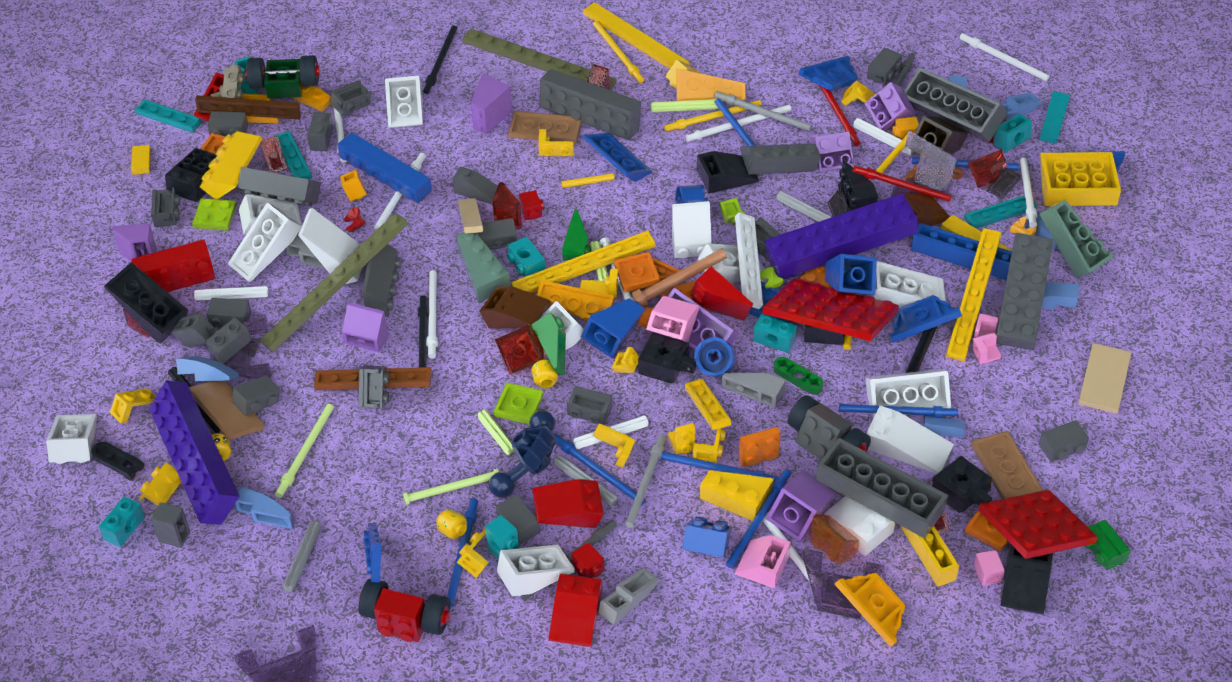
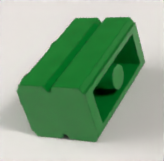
M1106 520L1088 527L1098 537L1095 544L1086 545L1085 547L1092 550L1098 564L1103 565L1106 570H1109L1128 561L1130 549Z

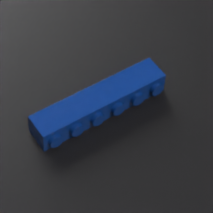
M353 132L337 144L338 154L341 159L350 162L354 167L360 168L369 176H373L381 183L390 186L394 191L405 195L409 200L419 203L432 191L431 179Z
M919 223L918 233L913 235L911 250L971 269L979 241ZM998 247L990 273L991 276L1007 280L1012 251Z

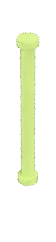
M493 469V472L410 494L406 492L403 493L404 501L408 505L412 501L487 482L499 471L498 469Z

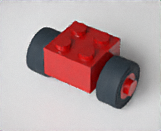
M368 579L359 597V614L363 617L376 619L378 632L387 637H400L407 642H419L423 631L441 635L449 622L451 614V601L448 597L431 594L425 604L424 598L389 590L388 583L384 581L371 582V579Z

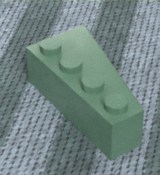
M1066 200L1058 202L1039 213L1076 278L1089 274L1114 257L1111 252H1107L1103 247V242L1100 239L1097 240L1092 235V230L1088 225L1085 226L1080 221L1081 217Z
M462 232L456 235L458 251L478 303L488 299L496 287L510 286L509 272L477 233L465 234Z

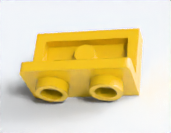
M167 462L162 467L157 466L150 475L153 477L152 481H146L139 490L142 492L139 497L140 500H143L145 497L157 506L160 502L166 504L181 483L180 477L176 469Z

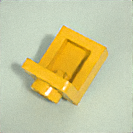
M628 347L626 352H618L611 368L614 372L634 373L640 356L633 347Z

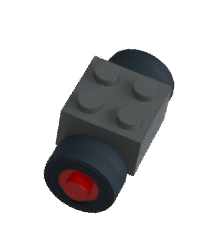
M808 395L801 397L789 413L788 424L799 432L795 442L821 460L838 438L867 452L870 446L871 437L858 428L851 430L852 423Z

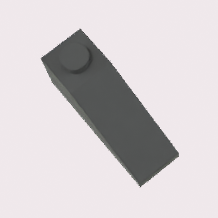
M460 166L453 177L454 193L476 198V200L503 207L510 196L508 192L477 171Z

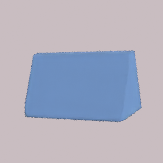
M925 416L924 427L938 435L963 438L965 421Z

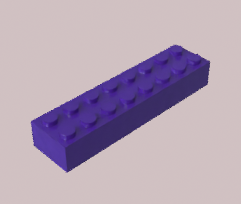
M902 193L766 239V255L777 277L785 279L824 266L825 262L839 254L856 255L917 234L918 218Z
M166 380L159 389L154 401L150 404L149 411L201 524L221 525L240 497L187 383Z

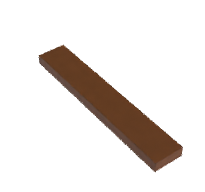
M196 95L195 98L197 112L211 113V111L246 112V116L297 120L301 118L300 103L199 95Z

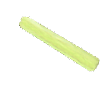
M716 99L651 103L652 112L715 110L718 107L715 104Z

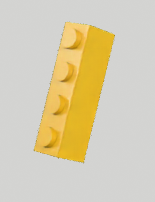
M238 131L232 135L228 134L222 141L224 143L223 146L216 152L217 157L209 164V171L202 176L201 179L203 181L200 188L214 199H219L236 188L239 182L241 167L247 168L263 138L258 135Z

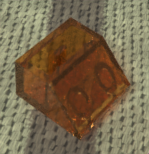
M816 514L813 516L810 541L815 548L825 552L831 561L841 566L858 552L859 540L830 515Z

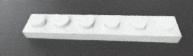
M738 212L735 216L742 294L753 303V308L760 309L763 306L755 218Z

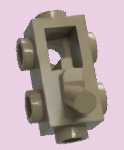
M230 65V67H225L223 85L220 86V92L213 93L211 96L242 99L241 83L244 82V73H242L241 66Z

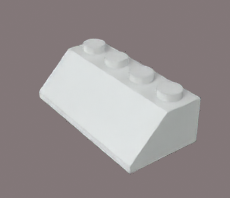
M937 369L865 378L869 405L930 408L942 406L943 408H951L947 370Z

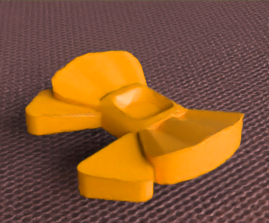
M1021 217L1019 221L1011 225L1010 232L1012 234L1034 235L1037 232V226L1028 229L1024 228L1028 219Z

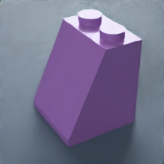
M485 73L481 75L471 100L472 122L475 130L488 134L512 112L511 86Z
M801 470L782 488L766 520L801 542L828 508L836 492Z

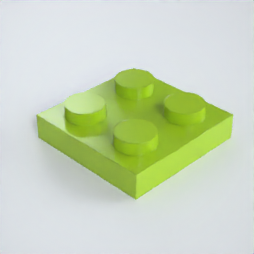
M201 198L192 222L193 228L228 231L237 206L236 201Z
M506 382L494 409V417L530 425V418L538 411L544 391Z

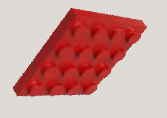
M1050 490L980 504L979 511L1025 559L1095 544L1098 536Z

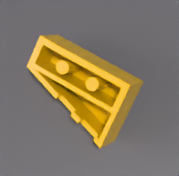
M709 470L700 484V499L753 521L772 491L774 479Z

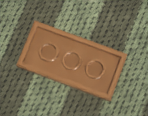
M514 111L508 138L539 141V129H546L547 136H550V141H572L574 144H577L582 123L580 119L577 121L571 116Z
M209 381L189 387L196 403L229 440L264 429V423L255 413L245 416L232 403L233 389L226 381Z
M1008 431L971 441V447L986 473L992 477V483L1002 499L1043 491Z

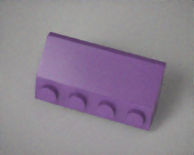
M673 288L668 295L670 298L700 306L676 288ZM700 306L688 343L690 347L696 350L700 342L711 337H718L732 345L739 333ZM718 355L712 356L714 361L719 357Z

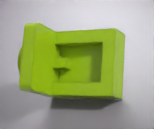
M737 198L722 201L718 204L725 224L731 223L734 225L736 224L735 216L738 212L745 214V211H741Z

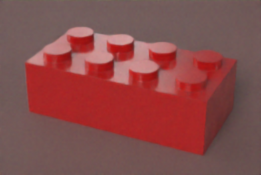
M205 239L131 259L136 267L166 292H172L216 279Z

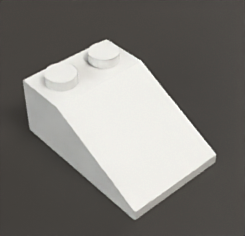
M409 76L385 79L388 128L423 125V94L420 77Z
M246 194L239 208L243 234L247 235L267 203L281 209L302 226L297 203Z
M709 201L672 204V246L674 258L700 256L706 244L711 243Z
M707 243L697 260L699 261L723 248L728 258L712 267L731 284L741 282L738 246ZM759 260V269L761 273V271H763L765 268Z
M556 301L543 313L541 318L551 312L555 317L559 316L565 325L563 329L566 333L567 350L581 339L584 328ZM533 327L528 328L516 340L535 362L541 359H549Z
M97 414L57 415L46 440L49 462L63 464L69 461H76L77 463L90 461L91 451L94 446Z
M847 496L820 516L824 523L865 556L894 533L895 522Z
M559 545L501 550L497 566V572L512 596L532 594L558 581L560 574L570 575L575 570Z

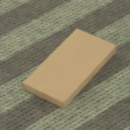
M1093 343L1078 404L1118 414L1132 352Z

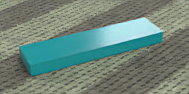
M1053 91L1040 134V141L1057 144L1070 94Z
M145 99L135 109V113L191 133H194L202 124V119Z
M290 131L273 135L274 141L292 177L312 179V174Z
M1025 195L964 214V219L969 225L977 229L1025 214L1027 209ZM1033 201L1034 208L1037 210V205Z

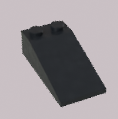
M132 262L104 285V288L143 330L160 344L172 334L171 332L180 318L187 317L188 309Z

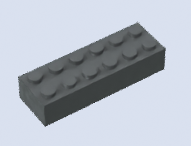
M920 67L904 90L912 107L933 117L941 118L987 142L991 140L1008 114L1001 103Z
M550 69L540 78L539 107L560 115L571 116L577 121L580 119L581 123L630 140L638 132L640 127L641 101Z
M1022 233L1015 234L997 328L996 344L1033 351L1054 239Z
M841 438L836 440L817 465L815 480L923 538H926L945 511L948 499L947 494Z

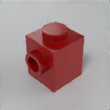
M537 191L519 193V203L524 220L542 217V210L545 209L543 199H539Z
M588 542L572 553V565L579 576L598 577L604 570V558Z

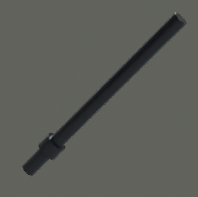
M455 25L451 26L434 67L425 80L426 85L423 89L425 94L430 93L432 86L437 81V74L458 29Z
M424 295L420 296V306L418 307V368L426 367L427 317L429 316V308L427 307V296Z

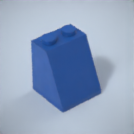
M839 254L825 262V281L837 292L874 296L877 258Z
M628 298L594 313L589 317L581 338L613 358L637 327L645 308L638 302Z

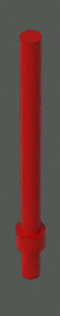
M820 86L844 127L845 132L850 133L852 143L856 147L859 146L861 142L857 137L856 130L849 124L831 91Z
M857 165L853 167L854 173L864 175L867 179H877L946 202H950L952 198L951 195L876 172L875 169L869 167L867 169Z

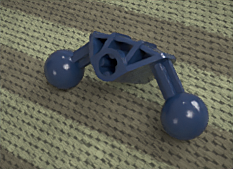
M540 410L535 412L530 418V428H524L512 439V448L521 462L509 472H497L490 478L489 489L494 496L499 498L509 496L514 490L515 482L524 474L530 471L533 475H537L550 464V456L556 442V436L552 433L555 420L548 411Z

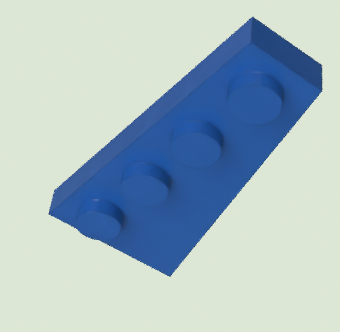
M368 523V531H364L367 574H371V582H380L382 544L377 523Z

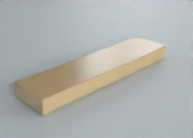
M476 198L458 200L464 233L483 232Z

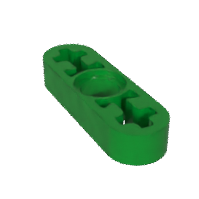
M786 357L775 359L773 370L777 375L809 394L816 395L822 391L823 380L821 377ZM796 373H800L803 375V377L795 378L793 375Z

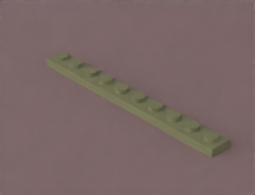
M470 29L463 37V43L546 72L553 69L608 90H612L616 85V78L474 29Z
M397 213L390 216L385 223L376 229L368 239L362 242L352 254L322 280L314 290L308 293L278 324L267 332L260 342L270 351L274 352L409 224L407 220Z

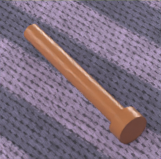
M721 248L641 292L638 289L631 294L635 301L644 308L648 306L647 301L728 257L724 249Z

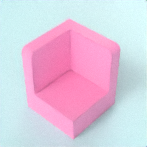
M979 314L974 338L996 333L998 317Z
M995 333L973 338V352L979 364L1001 359V354L996 346L997 336Z
M997 551L977 553L974 560V568L981 585L1002 582L1005 570Z

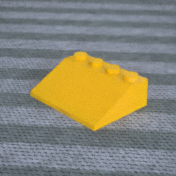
M1112 152L1040 153L1042 194L1045 206H1052L1063 200H1066L1071 206L1118 205L1121 187Z

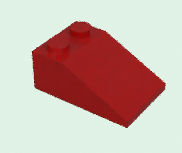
M712 266L696 280L690 294L692 300L703 308L743 321L747 318L753 306V303Z
M575 479L534 487L532 490L537 523L596 528L604 514L597 480Z
M567 574L559 575L548 641L591 647L602 597V579Z

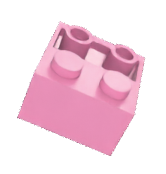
M663 296L652 310L647 330L689 342L700 306Z
M773 535L751 540L737 567L735 575L775 589L789 559L791 542Z

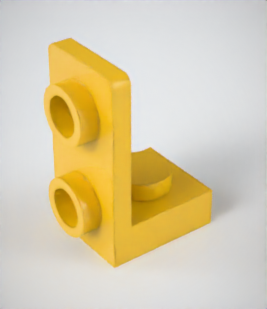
M855 81L845 90L841 103L847 106L850 102H855L857 98L865 103L875 93L865 85Z
M539 129V156H574V142L550 141V136H547L546 129Z
M610 269V276H606V281L581 280L580 288L614 295V298H617L618 269Z
M145 388L116 393L110 414L121 424L128 422L132 406L150 404L156 396L151 390Z
M694 423L676 427L675 431L668 432V439L675 454H686L693 450L695 443Z
M598 424L593 437L618 448L615 454L618 457L615 465L623 468L635 439L615 431L609 426Z
M722 428L717 429L714 446L694 443L693 458L717 463L718 457H722L723 445H720V442L725 441L726 430Z
M485 528L481 533L476 532L469 540L472 543L471 545L465 544L459 552L462 556L457 561L459 565L475 578L478 577L489 563L473 550L486 534Z

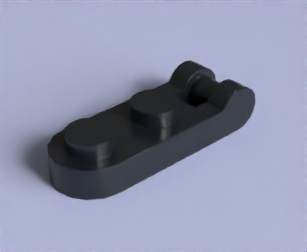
M107 442L95 444L91 451L94 460L123 475L129 481L136 476L135 473L137 471H141L145 467L140 459Z

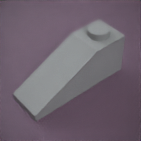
M725 373L722 375V388L776 408L785 392L786 380L769 373Z

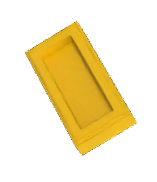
M150 145L132 146V175L150 173Z

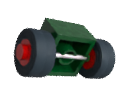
M315 55L301 56V59L267 60L266 69L263 58H248L245 69V77L249 88H265L267 99L302 97L303 86H318L320 65H318Z

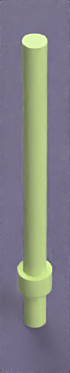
M332 404L326 405L290 469L281 478V484L275 493L277 497L282 498L287 488L293 484L295 474L334 409Z

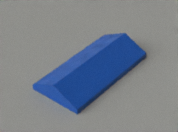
M610 133L583 136V139L634 182L652 173L648 166Z

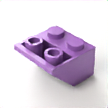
M892 82L865 102L876 125L881 130L895 126V121L898 118H908L916 114L903 89Z
M849 132L810 138L811 143L817 145L821 156L818 163L820 172L842 169V161H846L854 167Z
M150 223L112 227L119 252L131 261L132 258L157 252Z
M349 302L342 328L344 343L379 352L388 337L384 311Z

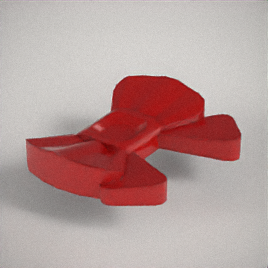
M358 207L352 208L344 218L345 222L353 220V223L346 228L348 232H353L366 223L361 218Z

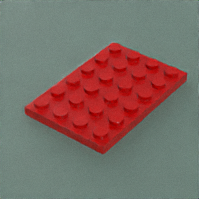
M800 278L792 279L763 306V314L867 341H872L899 311V305L891 301L877 300L872 296L837 292L833 287L829 288L822 286L820 283L805 282Z

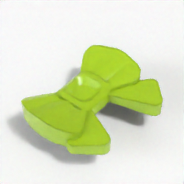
M773 267L766 268L760 273L761 280L768 278L765 288H778L784 283L783 278L777 277L774 273Z

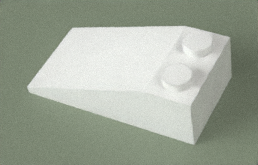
M267 203L228 262V265L247 281L251 282L293 242L302 226L281 209Z
M313 208L308 210L298 236L325 269L332 273L360 245ZM360 269L346 284L358 281L362 269Z
M877 261L875 295L872 296L875 299L891 301L894 304H898L899 308L932 295L937 296L942 301H946L942 278Z
M881 405L866 433L871 437L868 450L935 474L943 470L954 446L953 443L902 413Z

